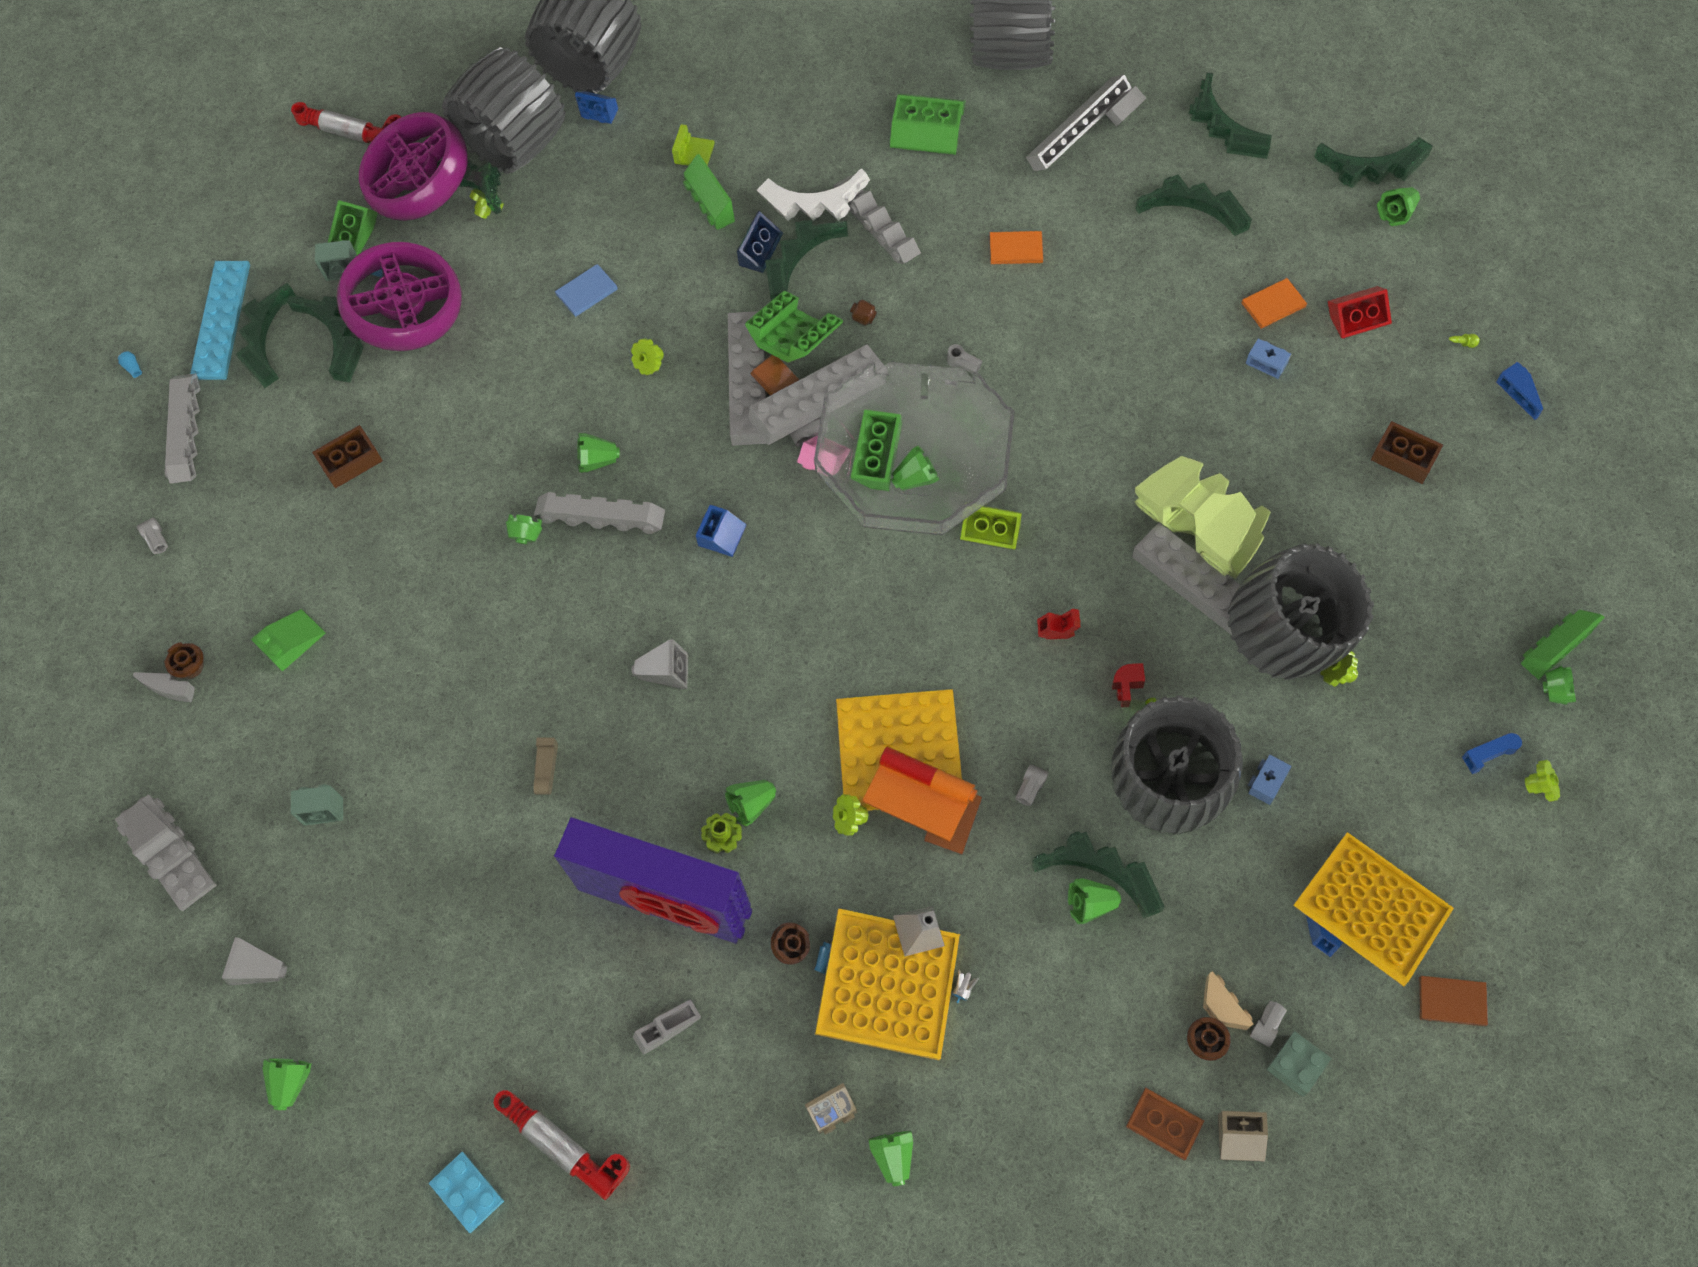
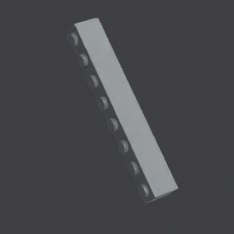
M1124 74L1111 77L1026 156L1034 171L1046 170L1132 89Z

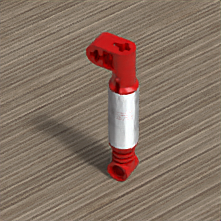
M297 102L291 107V112L296 122L301 126L313 125L322 131L364 143L372 142L384 128L401 118L397 114L391 115L387 118L382 128L368 121L340 113L309 108L304 102Z
M503 1090L494 1097V1107L506 1118H509L510 1121H513L519 1128V1132L526 1139L530 1140L539 1150L548 1155L550 1159L552 1158L569 1175L579 1178L602 1199L607 1200L628 1174L630 1164L624 1156L613 1154L600 1167L578 1143L574 1142L565 1132L555 1126L552 1121L542 1115L541 1112L526 1106L512 1092ZM507 1097H510V1105L506 1108H503V1100ZM615 1162L620 1163L622 1167L620 1171L615 1170ZM608 1168L618 1175L616 1180L605 1172Z

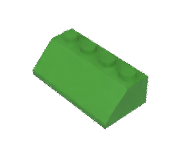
M700 154L696 155L684 172L685 181H683V184L687 191H691L694 202L699 203L701 212L703 214L706 213L709 224L711 226L714 225L719 230L735 222L732 201Z
M864 409L851 473L852 480L870 489L889 491L902 428L901 414Z
M1580 609L1574 615L1570 612L1562 620L1564 623L1561 626L1557 624L1549 631L1551 635L1548 638L1543 636L1536 643L1538 647L1535 649L1530 648L1523 654L1525 659L1521 662V665L1538 680L1541 679L1546 672L1550 671L1589 636L1605 617L1601 614Z

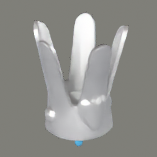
M960 970L958 971L957 984L952 993L958 997L957 1003H959L960 999L968 1000L971 990L979 978H974L969 982L971 974L966 973L964 977V974Z

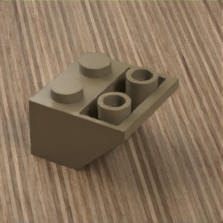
M1221 1111L1218 1114L1220 1160L1265 1162L1268 1140L1267 1113Z

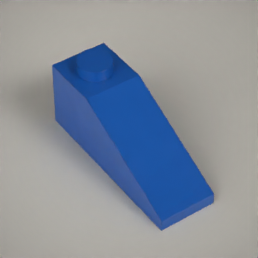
M1516 362L1500 374L1496 383L1536 420L1541 414L1543 406L1531 374L1519 362Z

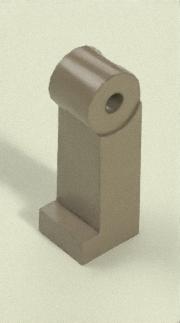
M537 738L534 794L550 795L552 793L558 743L555 738Z

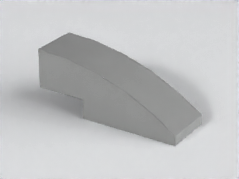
M1135 86L1106 115L1117 127L1146 97Z
M133 673V676L140 683L158 695L177 701L192 702L195 688L188 681H178L174 676L167 673Z
M690 999L654 1018V1021L636 1030L633 1038L644 1055L694 1024L701 1016Z

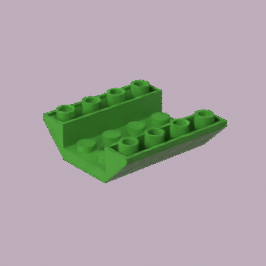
M898 94L892 119L890 148L956 155L960 122L964 114L966 100ZM910 110L915 111L914 113H908ZM948 114L947 117H942L941 115Z
M783 291L745 322V326L758 348L788 363L809 354L843 323V320L830 313H827L821 320L813 318L797 309L798 297Z

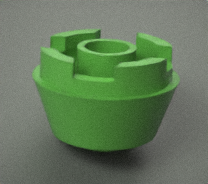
M509 514L508 521H506L508 538L516 540V543L519 544L535 542L543 529L541 527L542 520L537 519V522H535L530 516L516 514V518H514L513 515Z
M1560 666L1546 672V681L1542 682L1543 691L1548 693L1550 702L1564 705L1576 702L1571 667L1562 668Z

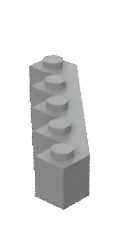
M850 175L833 185L834 188L846 183L854 175ZM861 189L855 198L847 203L850 207V212L874 236L878 243L884 247L895 262L905 264L921 254L914 238L906 237L900 223L891 221L885 206H877L871 191Z
M196 373L175 376L169 382L164 472L170 484L192 481L197 476L193 458L198 453L193 437L199 431L194 415L200 412L195 394L201 389Z
M547 492L538 497L534 517L546 524L560 519L569 526H576L586 522L596 529L613 525L619 531H628L637 527L646 534H653L662 529L665 509L651 502H643V505L633 504L632 500L617 499V502H609L607 498L592 497L589 500L581 499V495L566 494V497L556 496V493Z

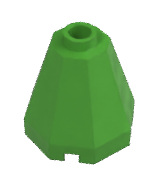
M1413 187L1385 191L1381 196V200L1377 203L1380 218L1383 221H1389L1390 223L1388 224L1391 226L1406 224L1420 200L1419 191Z
M578 433L577 459L580 460V464H578L579 472H589L616 463V458L620 457V449L616 447L614 442L587 433Z
M919 445L908 453L892 473L893 478L891 480L896 488L900 487L901 490H907L933 484L940 480L929 458L923 456L924 451Z
M766 780L738 783L726 788L725 798L732 814L736 811L739 815L736 818L738 823L748 826L775 799L776 788L773 783H769Z
M1084 878L1075 879L1074 882L1069 884L1067 899L1068 904L1073 905V910H1070L1071 917L1077 924H1086L1117 909L1121 903V895L1112 886Z
M283 1058L264 1059L262 1069L268 1103L274 1106L273 1109L287 1110V1107L293 1106L310 1073L312 1063L299 1060V1064H296L297 1062L293 1061L294 1059Z
M901 1131L890 1135L884 1134L869 1138L870 1150L887 1183H892V1186L904 1185L905 1180L909 1179L913 1149L912 1131Z

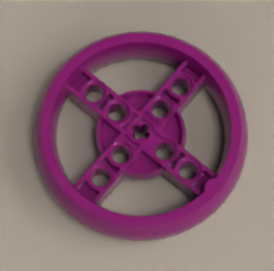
M418 112L394 121L374 138L362 158L359 168V185L364 199L375 212L397 221L415 220L434 212L454 194L465 175L468 151L464 137L451 121L434 113ZM430 136L423 143L415 142L421 138ZM441 158H443L442 161H441V163H440V165H439L438 168H437V162H438ZM403 190H415L405 196L395 198Z
M408 242L384 243L363 251L346 266L337 287L338 310L350 331L365 343L390 351L416 350L440 339L455 323L462 301L460 282L450 264L435 251ZM399 266L419 267L436 276L419 280L409 273L401 272ZM382 269L384 276L376 283L374 290L353 295L361 281L370 274ZM447 298L444 306L435 316L418 324L416 316L423 310L425 302ZM381 313L389 319L398 320L401 328L377 326L361 317Z

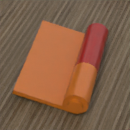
M887 746L881 755L879 768L862 802L950 842L969 801H974L978 790H975L976 785Z

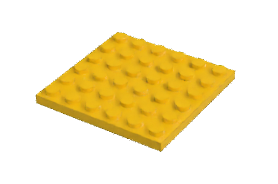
M953 689L836 699L843 794L856 796L860 801V805L867 810H879L863 803L862 800L879 768L881 755L887 746L962 779Z
M1348 832L1293 905L1402 986L1409 982L1454 909Z
M838 909L815 1035L940 1060L960 934L940 930L944 947L904 957L894 920Z

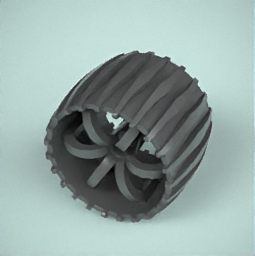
M540 0L528 24L525 34V45L529 48V55L534 57V63L543 68L542 72L544 74L548 73L551 75L554 82L558 80L563 83L564 88L569 86L573 88L574 92L580 90L596 94L599 91H603L627 64L640 34L641 16L637 14L638 8L631 3V0Z
M970 0V4L974 5V13H970V17H974V26H970V30L974 31V37L970 38V42L974 43V47L971 48V53L975 54L972 55L974 65L999 70H1024L1052 63L1053 50H1050V47L1054 46V41H1051V36L1055 35V31L1051 30V23H1055V19H1052V10H1055V6H1052V0Z
M499 47L472 64L453 84L442 104V109H444L443 115L448 117V120L459 129L465 143L471 148L469 152L471 154L475 152L481 162L485 160L488 163V167L492 168L494 166L497 172L503 171L505 174L517 171L535 158L556 135L566 115V112L563 110L565 106L559 101L561 98L560 94H556L553 90L555 87L553 83L549 85L545 80L546 75H541L536 70L537 65L529 64L527 57H520L517 51L510 52V49L507 47Z
M1314 543L1311 545L1300 544L1285 549L1257 566L1241 583L1232 597V604L1228 609V614H1230L1228 627H1231L1232 641L1235 640L1239 648L1237 650L1239 654L1242 653L1248 659L1247 663L1256 666L1259 672L1270 674L1272 678L1281 677L1285 680L1316 674L1343 659L1363 639L1369 630V624L1373 620L1372 608L1374 607V602L1370 598L1372 591L1371 588H1367L1364 574L1360 575L1355 568L1357 565L1354 562L1350 563L1344 558L1345 554L1333 551L1332 547H1322L1320 544ZM1283 586L1296 590L1295 593L1301 594L1304 597L1284 605L1282 601ZM1314 614L1318 615L1319 627H1322L1321 637L1311 636L1302 630V627Z
M1182 695L1172 698L1162 697L1154 703H1148L1141 711H1137L1123 727L1113 750L1111 775L1115 793L1120 798L1123 809L1129 812L1133 820L1139 821L1147 829L1152 828L1163 834L1168 832L1175 833L1176 835L1187 831L1192 832L1215 820L1229 805L1236 793L1243 766L1240 739L1235 733L1233 724L1229 723L1223 712L1220 713L1213 708L1212 704L1201 702L1195 697L1192 699L1185 698ZM1168 732V734L1178 733L1185 737H1191L1186 747L1184 746L1181 750L1172 751L1166 758L1159 748L1156 735ZM1145 738L1152 756L1159 765V768L1156 770L1140 771L1134 768L1136 747ZM1198 743H1201L1214 757V761L1218 765L1214 773L1202 775L1193 774L1188 771L1189 757ZM1163 779L1156 793L1141 782ZM1184 782L1196 785H1216L1206 796L1194 801L1188 798ZM1172 784L1178 800L1165 798Z

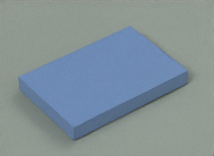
M597 264L556 290L555 293L576 317L618 290V288Z

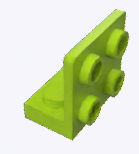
M681 124L672 148L674 163L689 166L695 156L700 154L708 166L715 145L714 140L691 137L687 125Z

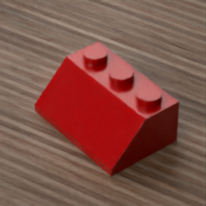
M1375 286L1328 301L1330 318L1342 339L1392 324L1386 288Z

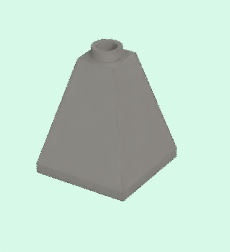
M670 639L636 659L632 666V674L643 681L687 689L688 653L673 639Z
M933 906L893 916L904 957L945 946Z
M235 937L222 979L228 985L280 981V978H285L287 966L266 952Z

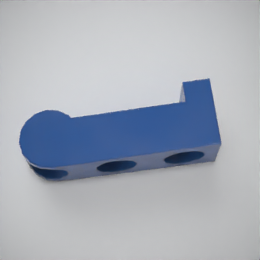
M1509 733L1466 751L1462 758L1471 773L1475 774L1484 767L1483 763L1503 754H1514L1521 747L1522 740L1519 735Z

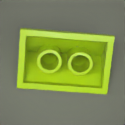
M966 503L960 540L1016 549L1022 513Z

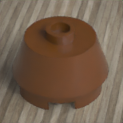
M179 642L167 650L168 655L164 663L166 670L172 676L192 679L202 672L204 656L202 650L197 645Z
M792 922L778 926L771 937V950L774 956L780 962L788 965L801 962L810 950L808 932L802 926Z
M1203 1017L1197 1019L1191 1024L1187 1033V1042L1191 1051L1201 1059L1208 1061L1222 1058L1229 1050L1231 1043L1230 1033L1227 1027L1215 1018Z

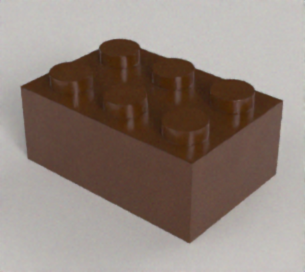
M1391 421L1371 461L1423 484L1443 444Z
M360 425L312 452L335 489L383 461Z

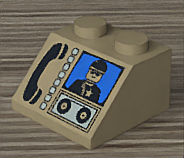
M844 1083L805 1104L819 1134L823 1132L825 1135L836 1129L835 1125L842 1121L844 1124L850 1122L855 1118L854 1114L857 1113V1109Z

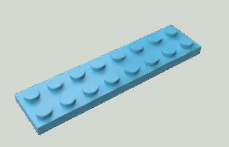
M215 261L190 373H196L198 380L227 379L250 269L249 261Z

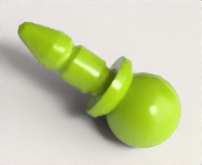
M1476 334L1449 337V340L1453 343H1461L1462 346L1470 348L1478 346L1480 342Z

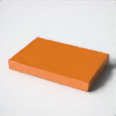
M1042 231L990 232L991 264L1043 263Z
M1288 278L1242 299V305L1261 329L1305 308L1307 302Z

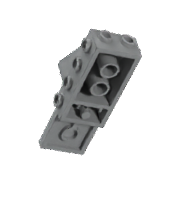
M148 794L146 797L140 798L131 808L124 810L115 819L119 825L117 830L124 837L127 836L129 839L127 844L132 849V853L144 866H148L149 870L147 872L154 880L158 879L178 908L184 911L217 885L198 860V856L194 852L196 850L194 845L189 840H185L183 837L185 836L184 831L179 826H175L173 816L163 809L165 807L163 802L158 797L154 799Z

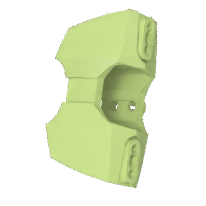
M1180 456L1135 487V493L1138 496V499L1135 501L1136 505L1153 520L1162 523L1172 532L1194 535L1196 538V551L1208 564L1224 576L1228 574L1236 579L1250 562L1264 539L1262 531L1271 513L1270 510L1264 506L1253 509L1241 492L1226 495L1229 480L1220 473L1199 481L1200 472L1203 467L1201 462Z

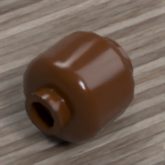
M860 300L858 303L854 302L850 310L853 313L852 319L864 326L869 323L872 324L877 314L875 306L865 300Z

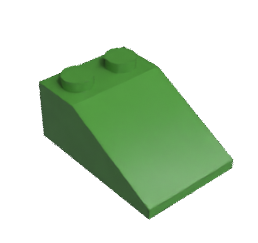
M338 200L328 243L350 240L356 254L359 255L374 229L378 213L369 208Z
M301 609L266 626L251 640L281 671H284L326 633Z

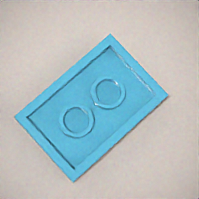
M461 1152L429 1182V1185L469 1233L474 1231L504 1202L464 1152Z

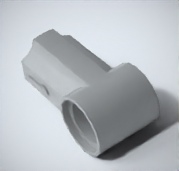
M958 344L951 345L947 354L948 365L960 367L973 375L977 374L983 361L966 353L962 346Z
M820 417L790 433V436L795 445L800 447L803 445V442L827 432V428Z
M154 517L136 526L153 554H160L166 551L168 545L161 533L162 529Z
M1030 764L1015 799L1019 803L1031 806L1039 789L1043 787L1049 772Z
M1269 1001L1262 1017L1256 1022L1250 1037L1270 1047L1278 1033L1277 1028L1287 1010L1279 1003Z

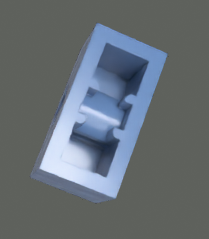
M1258 339L1248 354L1246 364L1279 379L1288 364L1291 353L1275 347L1267 341Z
M1269 754L1267 760H1261L1257 768L1260 771L1258 776L1253 775L1248 784L1251 789L1248 794L1270 805L1291 766Z

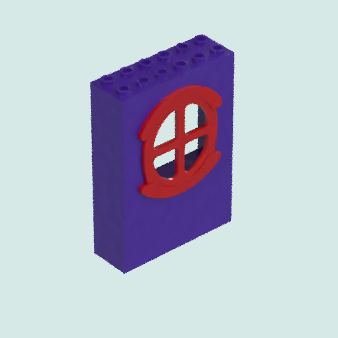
M570 817L554 855L578 891L737 944L738 939L743 938L745 933L744 923L746 919H750L753 908H750L751 903L749 902L739 872Z

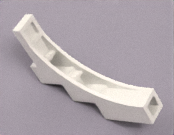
M860 169L849 181L834 189L818 193H798L784 189L768 178L757 191L787 221L795 217L799 210L814 221L822 215L825 209L839 221L850 210L847 203L852 201L856 194L866 187L870 179L866 172Z

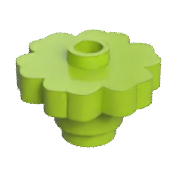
M473 189L469 195L471 199L477 201L474 206V214L486 219L487 216H490L492 209L501 211L504 203L488 192L483 193Z
M640 339L631 348V353L633 354L631 361L634 368L639 369L642 375H651L659 370L664 354L658 345H653L651 339Z
M1351 651L1339 662L1321 671L1320 675L1323 676V681L1334 687L1339 683L1345 684L1346 682L1351 683L1355 681L1358 676V659L1355 658V653Z
M1548 760L1538 761V764H1536L1537 773L1530 774L1529 777L1525 778L1527 791L1534 794L1544 793L1549 802L1556 801L1560 798L1558 777Z
M843 794L837 798V805L833 807L832 817L835 821L834 827L839 834L852 836L854 833H857L858 825L860 826L868 820V810L860 805V801L856 796Z
M715 813L712 817H708L706 819L707 825L701 828V838L706 842L708 850L718 854L722 850L725 853H729L736 849V841L742 839V828L740 824H737L736 817L728 813H724L722 816Z

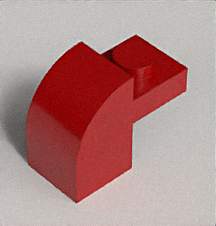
M1073 608L1062 615L1048 612L1038 618V637L1046 639H1068L1074 637V631L1081 628L1079 610Z
M1143 663L1126 664L1116 671L1112 690L1117 689V701H1121V707L1130 706V689L1144 687Z

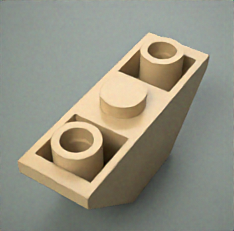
M1212 971L1206 978L1203 1008L1210 1017L1221 1021L1226 1027L1248 1030L1253 1025L1251 1015L1247 1010H1242L1235 994L1229 993L1224 986V980Z

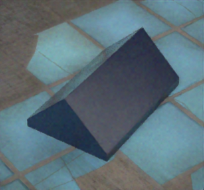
M760 211L756 213L737 250L739 266L763 273L783 232Z

